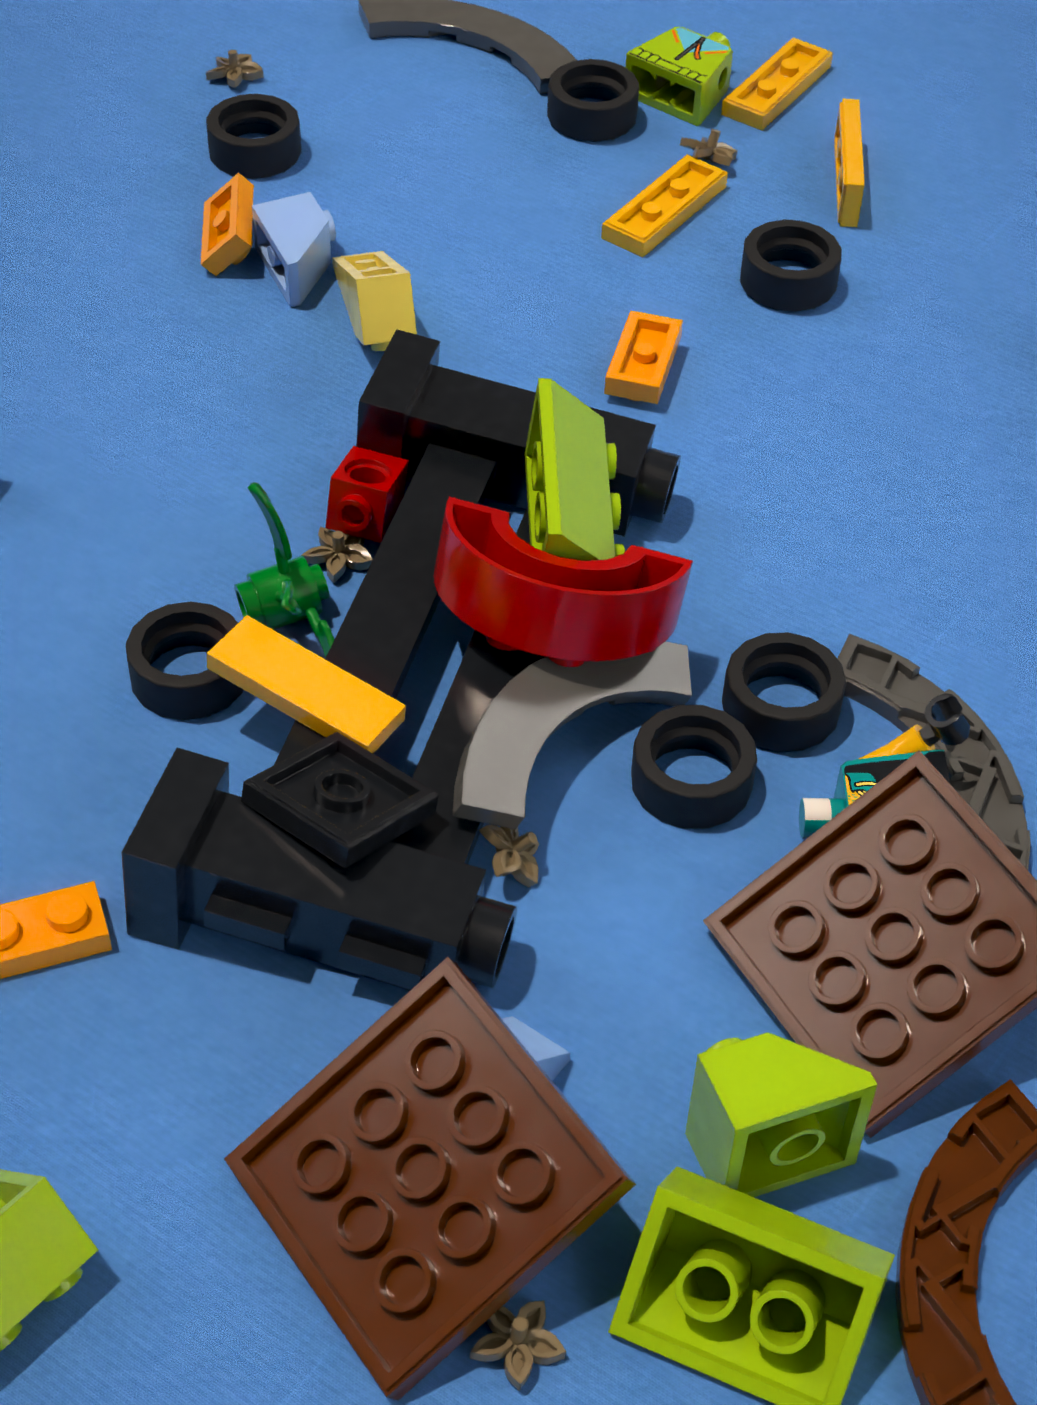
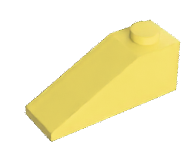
M383 251L332 257L333 269L354 334L363 345L371 344V350L385 351L396 329L417 335L411 276L408 270Z

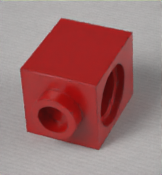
M353 446L331 476L325 528L342 531L345 534L381 543L404 497L409 460Z

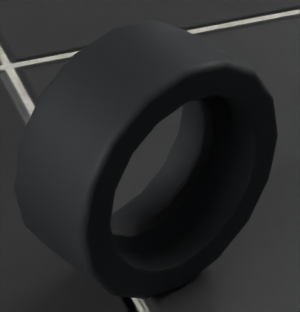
M584 59L562 65L551 74L549 80L547 105L549 121L563 135L577 140L597 142L622 136L636 123L639 82L634 73L627 68L608 60ZM582 98H599V99H604V100H607V101H603V102H589V101H582V100H579V99H582Z
M257 93L237 95L218 103L210 110L206 118L210 160L219 170L232 176L240 173L243 177L250 179L271 177L285 172L292 167L301 154L298 112L289 102L278 97ZM252 133L269 134V136L263 138L248 139L238 137Z
M784 219L764 223L754 228L744 240L740 283L747 295L759 304L773 309L795 312L814 309L828 302L837 290L842 248L831 233L820 226L805 221ZM778 260L798 261L811 266L812 269L800 271L787 270L771 265L768 262Z
M192 601L174 603L147 613L132 627L125 644L132 692L143 707L167 718L180 720L205 718L228 708L243 693L242 688L209 669L198 674L179 676L163 673L151 666L162 654L178 647L194 645L213 648L238 624L230 613L211 604Z
M789 632L762 634L745 641L731 654L725 673L722 694L723 710L746 727L754 739L755 745L778 752L805 750L822 743L836 729L846 687L843 666L829 648L810 637ZM783 676L799 680L811 687L820 699L803 707H781L769 704L755 696L747 686L751 682L764 677Z
M678 705L659 711L642 724L634 741L631 767L632 791L646 811L660 821L684 829H706L728 822L746 807L753 790L757 765L755 741L741 722L718 709L704 705ZM678 749H698L717 756L728 765L732 772L725 779L710 784H688L668 776L658 768L655 761L663 754Z

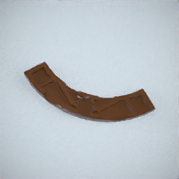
M1011 1079L983 1097L948 1132L947 1138L937 1149L928 1166L923 1170L904 1220L896 1268L895 1295L897 1319L907 1369L920 1405H1017L998 1371L986 1335H983L981 1332L976 1301L978 1258L987 1220L997 1201L1011 1182L1032 1161L1037 1159V1109Z

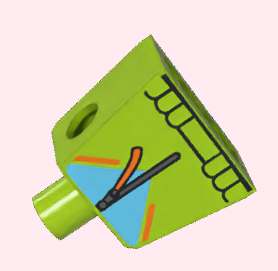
M674 27L627 52L625 68L634 73L639 82V102L698 127L729 88L733 51L729 40L722 33L713 32L706 37L684 27Z

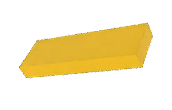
M792 38L723 99L721 115L762 131L831 67L833 53L797 38Z
M842 99V102L839 103L834 135L837 221L843 227H858L864 191L860 101L858 99Z
M690 155L684 156L602 223L601 239L640 257H644L726 188L728 172Z
M248 615L207 652V669L324 737L338 732L374 754L405 721V704Z

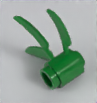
M253 482L248 486V490L259 505L269 526L274 542L277 564L248 573L247 581L234 585L243 618L248 615L273 630L308 618L326 658L333 644L334 636L327 621L321 620L319 614L322 613L321 601L330 597L322 569L318 563L309 566L303 556L291 559L292 552L280 517L265 490L259 483Z

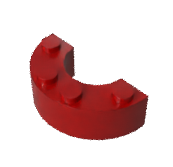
M449 496L445 507L434 568L435 587L440 598L451 612L464 623L485 635L486 641L491 646L507 651L519 649L548 657L552 662L560 666L578 667L583 665L585 661H613L653 652L658 646L668 640L674 632L693 560L636 545H631L622 555L607 560L582 561L558 557L536 549L519 538L509 525L510 512Z

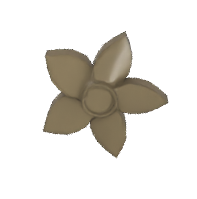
M237 50L228 51L229 59L216 57L217 68L206 72V80L227 77L228 85L236 88L242 79L256 80L264 77L263 69L256 62L252 61V55L238 54Z
M711 129L709 139L702 136L701 141L682 137L679 145L694 150V158L701 157L702 159L730 166L731 161L736 158L738 152L726 143H718L721 132L716 129Z
M320 527L318 532L321 546L311 548L301 555L308 564L326 562L327 576L333 583L344 574L346 567L353 570H365L370 567L373 561L370 553L364 547V538L345 534L342 531H332L324 527Z
M487 825L479 829L480 833L496 847V853L492 860L496 877L512 873L519 883L527 887L538 883V865L533 855L536 853L540 843L533 832H527L519 836L518 827L510 829L496 825Z
M534 1301L520 1308L516 1318L504 1306L496 1311L486 1321L493 1333L479 1339L471 1350L469 1359L490 1362L505 1357L504 1371L506 1377L520 1391L530 1376L533 1363L539 1365L556 1363L565 1358L566 1350L556 1335L543 1329L546 1319L545 1302Z

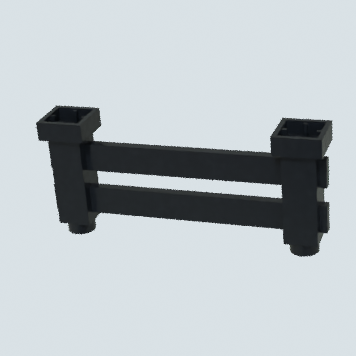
M396 329L359 400L356 446L409 460L407 479L411 477L412 480L325 660L394 699L398 696L441 599L434 583V568L445 507L449 496L483 505L485 498L526 509L516 534L519 538L530 544L525 448L536 392L440 367L438 366L439 340ZM590 407L604 418L606 443H615L616 474L614 480H609L610 493L620 494L621 518L619 529L613 530V534L625 537L632 516L662 523L675 487L681 455L652 448L656 425ZM477 630L474 631L412 777L439 794L436 813L347 868H343L241 802L240 796L230 794L228 762L177 747L121 852L127 934L179 950L191 924L407 990L414 988L443 960L449 957L460 967L471 982L494 988L511 941L517 916V907L483 897L486 869L475 867L468 863L480 835L479 829L483 827L484 823L452 816L454 786L461 756L484 711L511 679L529 665L545 656L519 649L507 651L495 648L486 641L485 635ZM295 720L275 764L326 737Z

